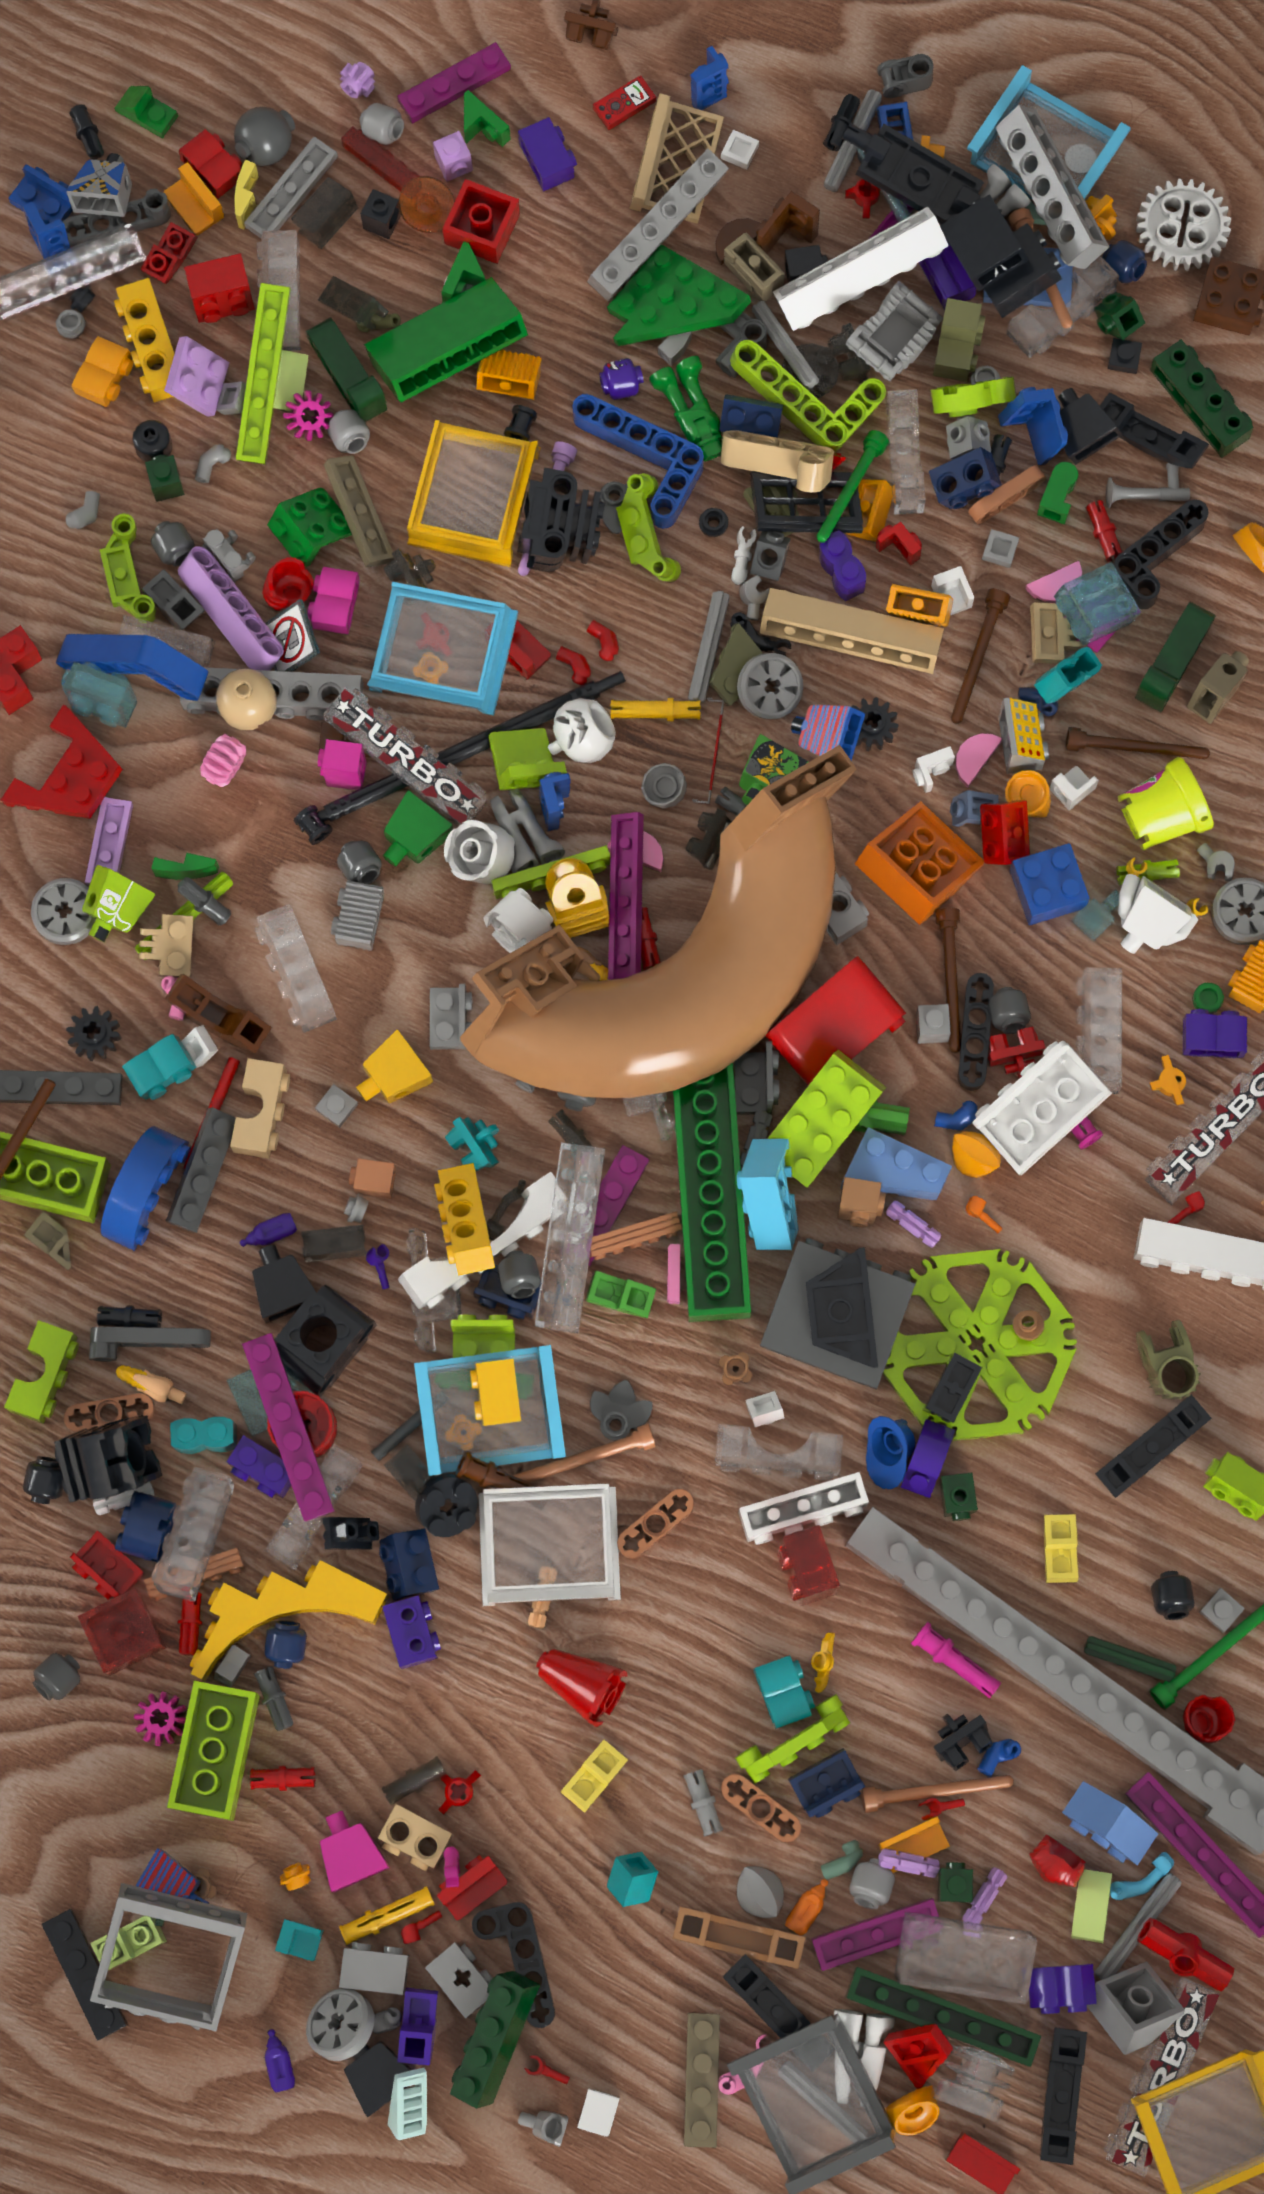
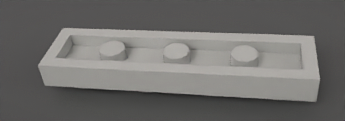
M313 137L244 222L245 228L269 243L338 158L337 152L316 137Z

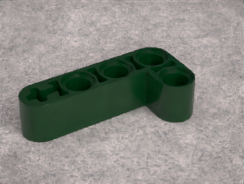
M331 317L305 331L311 347L351 410H355L365 422L387 411L385 395L378 381L373 375L368 376Z
M1191 601L1188 603L1154 664L1150 666L1145 674L1135 699L1159 712L1163 711L1216 617L1215 614Z

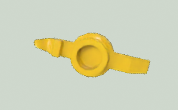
M826 1633L822 1640L821 1651L816 1652L811 1659L813 1669L818 1672L817 1677H814L816 1682L815 1691L817 1693L822 1692L826 1688L830 1670L833 1668L834 1633Z

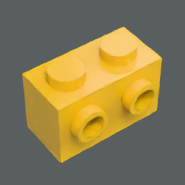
M514 1359L475 1363V1370H470L472 1389H478L479 1401L474 1402L475 1419L482 1420V1426L521 1421Z

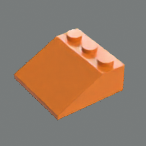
M920 801L870 841L855 862V865L912 919L921 925L949 900L984 865V862L972 848Z

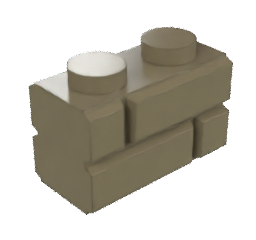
M747 232L743 233L724 249V264L750 292H754V296L759 301L766 302L774 295L773 291L784 286L785 273Z

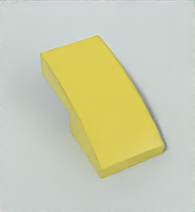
M246 159L238 176L234 204L238 227L243 230L245 229L244 222L257 206L254 193L251 191L259 178L256 164Z
M1076 1514L1044 1515L1046 1583L1078 1582Z
M603 1740L565 1785L561 1793L585 1813L626 1764L628 1759L607 1741Z

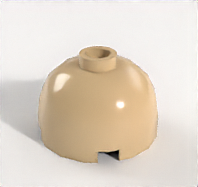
M240 668L230 672L221 680L217 689L216 704L221 716L230 726L239 730H254L259 728L258 725L263 724L265 721L268 722L275 712L277 702L275 690L270 680L261 672L251 668Z

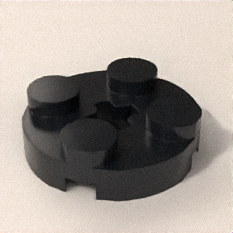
M441 1474L430 1479L425 1484L427 1487L422 1495L418 1494L415 1502L416 1517L422 1526L433 1536H455L474 1525L478 1499L475 1490L466 1480L458 1478L454 1474ZM449 1499L453 1503L450 1510L447 1512L440 1510V1507L445 1505V1500Z

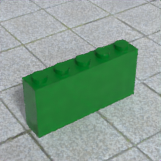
M490 277L369 341L364 346L372 366L401 403L526 337L528 333L519 310L495 280Z

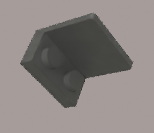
M766 1041L765 1052H746L734 1061L737 1115L755 1114L756 1111H766L772 1114L773 1105H778L779 1080H773V1075H778L779 1054L778 1050H772V1041Z

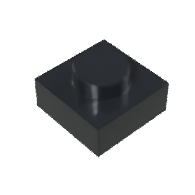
M1113 338L1108 369L1136 374L1142 343Z

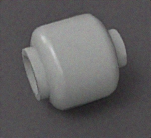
M373 103L361 113L359 120L363 136L368 140L383 145H389L398 140L404 129V122L400 112L396 108L381 103Z
M355 410L338 411L328 423L329 428L327 432L340 452L355 454L366 447L370 438V430Z
M871 1858L869 1862L859 1863L855 1867L849 1886L854 1902L868 1909H878L879 1906L885 1905L890 1899L895 1876L888 1868H883L879 1865V1859Z

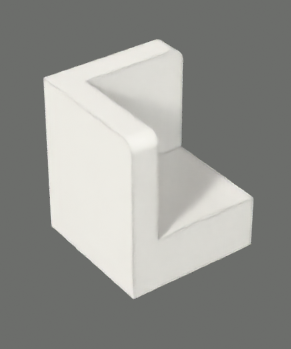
M961 566L933 576L931 585L933 591L950 595L953 598L951 615L972 608L974 595Z
M1075 766L1065 775L1062 773L1057 775L1052 780L1049 789L1068 810H1071L1096 789L1099 780L1095 776L1089 779L1078 766Z
M589 2088L577 2128L602 2136H609L620 2097Z

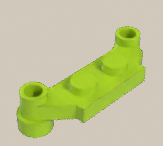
M633 474L627 481L628 488L621 506L616 507L630 562L634 565H642L662 581L674 582L681 574V566L675 559L661 555L647 503V498L653 497L658 490V482L654 476L649 474Z
M119 514L112 520L113 534L105 548L99 549L113 607L120 606L142 624H151L155 620L156 606L151 597L141 595L130 550V545L136 538V523L129 514Z
M837 1694L827 1698L815 1707L821 1716L820 1720L762 1755L757 1745H754L736 1756L735 1760L741 1769L745 1768L754 1784L770 1775L769 1768L779 1763L782 1767H785L798 1758L796 1752L805 1746L811 1750L825 1741L823 1735L831 1729L836 1733L849 1725L850 1721L841 1708L843 1706Z

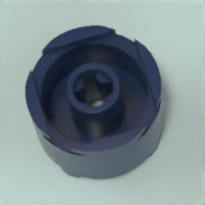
M134 1491L130 1506L125 1507L120 1524L125 1525L124 1532H120L117 1538L115 1550L159 1563L167 1547L165 1542L168 1534L171 1535L177 1513L176 1503L143 1492Z

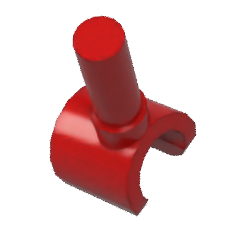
M1197 1191L1185 1197L1189 1207L1183 1209L1168 1223L1177 1225L1187 1216L1201 1211L1205 1206V1200L1201 1192Z
M930 1798L918 1805V1807L926 1805L930 1809V1814L921 1817V1819L928 1821L939 1816L942 1811L965 1806V1801L962 1798L940 1802L936 1798Z
M438 1910L423 1920L403 1927L401 1935L404 1944L421 1940L419 1930L442 1918L440 1911Z
M535 2055L529 2056L538 2060L540 2066L535 2072L524 2068L528 2074L534 2076L542 2074L566 2085L568 2084L570 2077L551 2069V2067L546 2065L543 2058Z

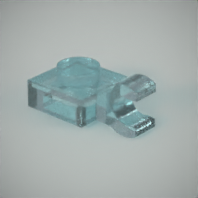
M1115 889L1101 904L1093 898L1072 919V922L1093 942L1115 922V918L1110 913L1119 905V892Z

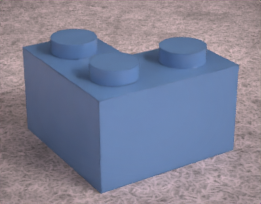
M1084 1781L1062 1812L1072 1821L1069 1826L1084 1837L1088 1833L1092 1834L1091 1839L1104 1849L1110 1847L1107 1853L1121 1863H1124L1127 1859L1138 1866L1159 1834L1125 1804Z

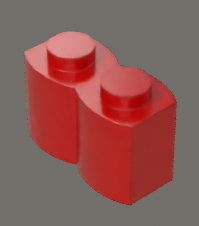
M204 129L179 149L181 161L184 164L188 162L215 198L219 199L237 184L243 163L236 154L230 155L224 150L225 144L216 133L212 135Z

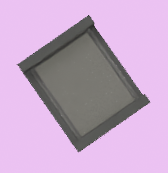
M838 2013L834 2016L829 2015L727 2063L732 2077L737 2074L739 2075L788 2176L785 2187L789 2194H797L896 2148L893 2141L896 2131Z

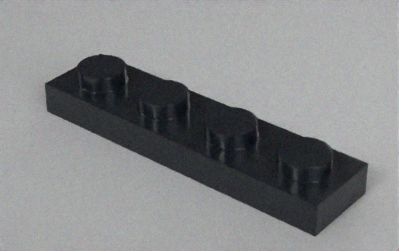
M69 1909L42 1923V1927L97 2041L127 2026L128 2024L120 2008H105L103 2004L90 2001L99 1964L73 1910Z

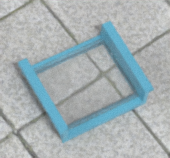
M1022 65L968 145L967 150L972 152L970 164L986 173L992 164L997 165L1007 175L1012 185L1016 184L1032 199L1023 187L1024 182L1020 174L1012 167V159L1008 151L1000 144V136L995 127L1018 105L1036 109L1085 200L1130 132L1131 127L1121 122L1115 131L1030 83L1032 70Z
M392 581V590L373 671L367 683L369 690L382 693L383 689L478 709L483 714L494 716L518 611L512 610L505 603Z
M551 1345L414 1363L429 1476L455 1472L461 1457L467 1450L472 1453L473 1457L487 1463L492 1461L497 1466L566 1457ZM514 1359L521 1421L482 1426V1420L475 1419L474 1402L479 1401L478 1389H472L470 1370H475V1363Z

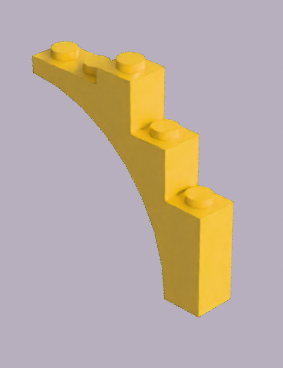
M321 1560L317 1566L312 1564L304 1579L308 1583L306 1588L274 1572H271L269 1577L264 1576L256 1590V1593L260 1594L258 1599L223 1583L221 1589L218 1587L214 1589L208 1601V1604L211 1605L209 1611L220 1618L218 1622L212 1621L204 1637L208 1641L202 1651L198 1649L190 1662V1667L193 1668L190 1674L206 1681L218 1661L229 1651L232 1644L234 1645L256 1628L278 1618L308 1612H331L353 1616L375 1625L383 1610L382 1606L386 1604L389 1596L387 1593Z

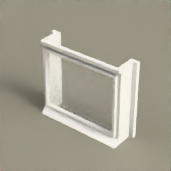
M609 1484L483 1489L484 1493H479L483 1606H496L495 1603L593 1598L621 1600L619 1550L617 1545L616 1487H609Z

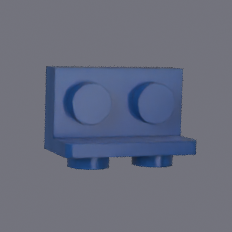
M713 46L707 48V65L699 66L690 74L691 101L693 107L699 110H704L727 97V84H729V80L726 75V69H728V63L722 53L717 54Z
M25 164L23 167L25 176L9 196L10 203L24 211V205L34 202L38 211L44 210L49 223L58 219H62V221L67 219L73 211L66 192L69 185L62 181L57 183L50 179V176L39 167L34 169Z
M34 202L23 206L30 233L44 261L51 258H60L66 251L71 249L62 219L49 223L44 210L38 211Z
M553 772L545 775L544 779H540L539 801L547 832L559 829L560 819L564 818L563 798L569 797L571 779L569 773Z

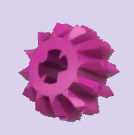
M305 390L304 400L299 393H295L293 397L297 404L295 405L289 401L285 404L287 408L292 409V413H283V418H292L293 422L286 425V429L291 430L297 426L298 428L294 434L296 438H300L305 430L306 441L312 440L313 432L318 438H322L323 433L319 427L328 429L329 425L327 422H324V419L334 416L330 412L324 413V409L331 405L330 402L326 401L319 404L322 399L321 393H317L312 400L310 390ZM304 409L314 411L315 416H311L314 419L313 422L303 421Z
M161 1692L158 1702L156 1696L151 1693L148 1695L151 1703L150 1706L144 1702L138 1704L141 1709L145 1710V1713L134 1714V1719L144 1721V1723L138 1725L135 1729L138 1733L148 1730L143 1738L145 1742L151 1741L155 1736V1745L162 1746L163 1737L165 1736L169 1744H174L175 1741L172 1733L175 1732L177 1735L182 1736L183 1730L178 1728V1724L185 1725L186 1718L179 1717V1715L185 1713L187 1708L184 1705L175 1708L179 1702V1697L173 1696L168 1702L167 1692ZM159 1711L169 1716L168 1720L165 1719L167 1724L163 1727L158 1723H154V1718L158 1719L155 1715Z

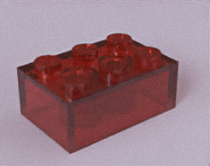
M820 1525L784 1536L781 1546H779L777 1557L782 1571H789L790 1577L787 1586L792 1600H799L800 1606H804L836 1595L840 1588V1583Z

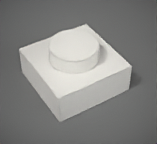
M733 130L721 153V159L747 170L759 147V140Z
M204 1025L195 1027L181 1041L195 1063L196 1068L203 1066L218 1051Z
M775 1391L745 1400L755 1427L768 1425L785 1418Z

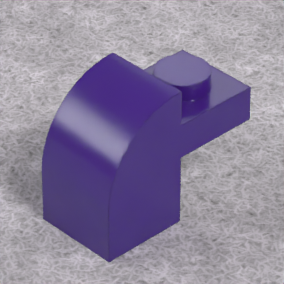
M927 1419L925 1420L901 1488L928 1498L931 1497L955 1432L954 1429Z
M406 1988L403 2022L399 2036L398 2063L430 2066L436 2031L438 1991Z

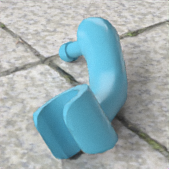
M1162 1852L1152 1862L1156 1868L1142 1880L1135 1882H1113L1110 1890L1111 1897L1116 1900H1123L1148 1893L1174 1866V1860L1167 1852Z

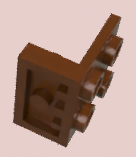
M791 191L785 199L781 197L773 208L774 214L768 221L764 219L756 230V243L768 254L784 232L789 229L791 234L797 239H805L812 244L818 236L820 209Z

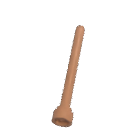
M1021 208L1010 214L1008 221L1013 231L1027 223L1033 229L1034 219L1029 209ZM1055 283L1046 289V292L1062 327L1067 329L1072 326L1073 321Z
M647 1423L637 1427V1430L633 1431L631 1436L513 1476L531 1483L637 1447V1450L644 1448V1451L655 1448L656 1445Z
M1010 1775L890 1791H882L881 1788L875 1789L874 1786L861 1789V1798L864 1813L878 1812V1808H883L884 1804L1009 1788L1013 1785L1014 1780Z

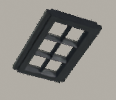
M755 471L750 473L756 528L758 531L819 532L827 518L825 506H833L837 500L825 499L823 490L817 492L818 498H794L793 487H796L797 479ZM832 472L831 481L825 488H844L852 472ZM763 487H786L788 498L764 497ZM858 487L847 505L849 506L850 517H840L832 533L838 530L842 533H862L863 520ZM765 505H789L790 516L767 515ZM795 505L819 506L820 516H796Z

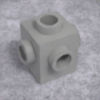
M973 415L960 416L957 421L946 426L950 459L958 458L979 447L991 453L990 431L986 421L977 419Z

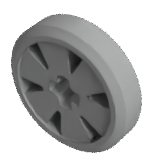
M777 653L757 655L751 658L740 671L737 682L738 696L742 705L752 715L763 719L782 718L791 713L801 700L803 693L801 672L796 664L784 655ZM766 680L776 682V685L773 687L775 689L774 693L772 691H765L764 687L767 686Z
M59 878L46 883L38 890L32 901L31 917L36 929L46 940L59 945H71L89 936L88 934L96 919L82 910L89 889L84 883L71 878ZM63 905H68L72 911V914H67V918H62L58 912V909H63Z
M1237 878L1220 888L1212 903L1211 916L1215 928L1225 939L1241 945L1255 944L1260 939L1264 940L1263 882L1253 878ZM1240 905H1243L1244 908L1251 907L1252 911L1249 914L1251 917L1248 918L1246 914L1241 916L1238 913L1241 909Z
M339 1988L330 1991L319 1999L309 2014L306 2025V2036L309 2045L316 2053L330 2061H342L351 2058L365 2046L372 2034L374 2027L373 2008L364 1996L353 1989ZM343 2019V2021L341 2022V2028L337 2030V2028L340 2026L339 2021Z

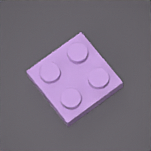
M188 336L179 337L164 391L205 416H214L230 362Z

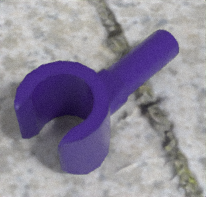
M384 1244L377 1248V1254L374 1247L366 1254V1261L376 1267L382 1290L390 1288L384 1269V1261L389 1257V1249Z

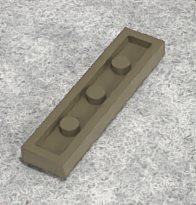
M354 456L327 459L324 463L325 470L365 568L390 564L395 559V556Z
M688 2013L684 2147L717 2148L720 2014Z

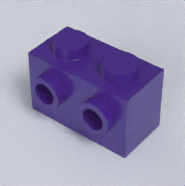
M243 1435L226 1461L232 1467L230 1473L245 1482L248 1478L254 1480L259 1484L257 1489L271 1498L275 1494L284 1498L291 1487V1483L282 1458Z
M417 1595L382 1606L401 1669L438 1659L436 1651L441 1650L437 1632L430 1633L427 1621L433 1618L428 1601L422 1602L420 1596Z

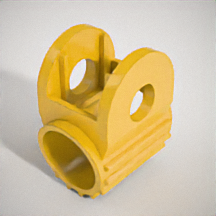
M576 858L562 859L552 865L545 879L550 899L545 904L554 919L555 926L560 925L569 938L609 927V910L603 885L598 886L589 866Z

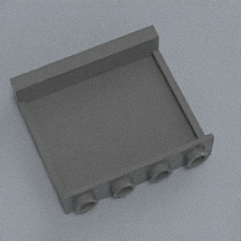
M806 1238L805 1243L798 1241L760 1347L877 1390L916 1283L910 1282L912 1276L894 1270L891 1275L881 1271L882 1265L866 1260L878 1368L869 1367L812 1344L806 1282L843 1260L850 1253L835 1249L834 1253L823 1250V1243Z

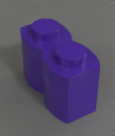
M839 530L831 533L826 542H820L819 561L823 569L832 576V583L836 593L844 601H848L864 593L866 572L862 563L852 555V546L845 534Z
M1195 1009L1191 1010V1013L1186 1014L1183 1018L1182 1055L1243 1058L1247 1053V1017L1240 1016L1239 1012L1223 1011L1221 1015L1209 1014L1208 1010Z
M1093 1964L1027 1969L1030 2008H1040L1041 2014L1060 2013V2007L1067 2006L1068 2013L1086 2012L1087 2005L1097 2004Z

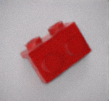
M98 1530L77 1554L73 1552L70 1556L75 1562L72 1568L85 1580L90 1575L98 1583L95 1589L108 1601L112 1596L120 1601L145 1574L125 1554L115 1550V1545Z
M479 1855L465 1865L468 1871L459 1877L458 1887L446 1888V1880L439 1885L442 1891L437 1894V1897L456 1920H461L507 1885V1879L490 1856L483 1859Z

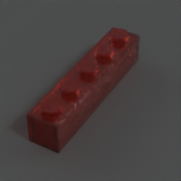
M352 126L341 138L342 146L409 200L422 188L421 177L416 172L409 171L402 161L398 162L395 160L391 152L381 149L379 143L367 138L361 129L357 130Z

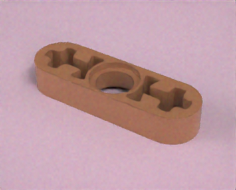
M1034 465L994 490L992 494L977 501L969 509L968 513L977 525L982 524L1038 488L1046 480V476L1038 465Z
M143 1393L79 1403L70 1406L66 1410L64 1422L72 1432L85 1428L89 1429L94 1426L99 1427L109 1423L105 1422L101 1417V1412L105 1406L114 1405L117 1407L118 1416L114 1420L116 1421L124 1419L125 1416L121 1403L126 1402L127 1408H134L139 1400H142L144 1405H149L148 1409L144 1410L143 1416L147 1415L148 1420H150L155 1414V1404L149 1396ZM95 1408V1418L98 1424L93 1425V1419L83 1420L80 1427L75 1422H71V1418L76 1417L77 1411H80L83 1416L93 1415L90 1409ZM136 1411L127 1412L129 1417L139 1415Z
M683 1489L672 1491L623 1531L617 1541L618 1550L621 1555L628 1559L638 1558L687 1518L694 1507L691 1494ZM677 1496L678 1499L685 1497L688 1500L685 1503L686 1511L683 1512L677 1509L671 1514L676 1520L670 1523L667 1514L660 1510V1508L665 1506L668 1511L674 1506V1497ZM653 1515L662 1517L665 1522L664 1529L658 1533L649 1531L646 1526L649 1517ZM641 1525L645 1535L652 1540L646 1543L643 1537L637 1543L639 1548L637 1551L634 1552L632 1549L626 1551L624 1549L626 1545L624 1539L628 1536L631 1539L636 1538L640 1534L636 1528Z
M732 1774L724 1779L721 1785L723 1798L761 1828L784 1843L792 1842L799 1836L801 1824L798 1818L749 1780L739 1774ZM738 1780L743 1783L741 1790L747 1795L750 1789L756 1792L749 1799L746 1808L740 1805L744 1801L742 1797L736 1794L732 1798L728 1795L730 1789L727 1787V1784L729 1782L735 1784ZM757 1799H764L770 1805V1812L764 1818H758L752 1813V1804ZM776 1808L782 1812L777 1818L783 1822H787L789 1819L794 1822L792 1825V1829L795 1831L793 1835L787 1833L783 1837L779 1834L780 1826L773 1822L771 1828L765 1824L773 1817Z

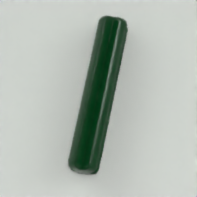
M1093 1636L1088 1637L1084 1647V1653L1163 1681L1170 1682L1176 1674L1177 1666L1175 1664Z

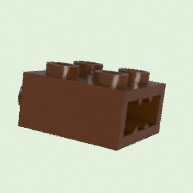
M1211 257L1193 321L1250 336L1252 327H1259L1263 309H1259L1258 306L1260 300H1264V270Z

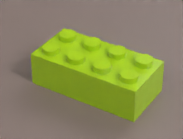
M839 1050L830 1057L768 1137V1139L789 1140V1149L786 1150L784 1156L785 1166H791L792 1176L807 1188L887 1088Z
M0 1131V1156L13 1134ZM25 1138L0 1180V1200L95 1223L111 1164L105 1157Z
M194 1681L167 1808L234 1821L260 1698L258 1693Z

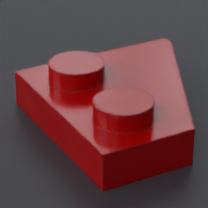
M936 2023L888 2033L883 2041L916 2089L923 2087L926 2080L936 2072L940 2064L942 2065L953 2050L952 2045Z

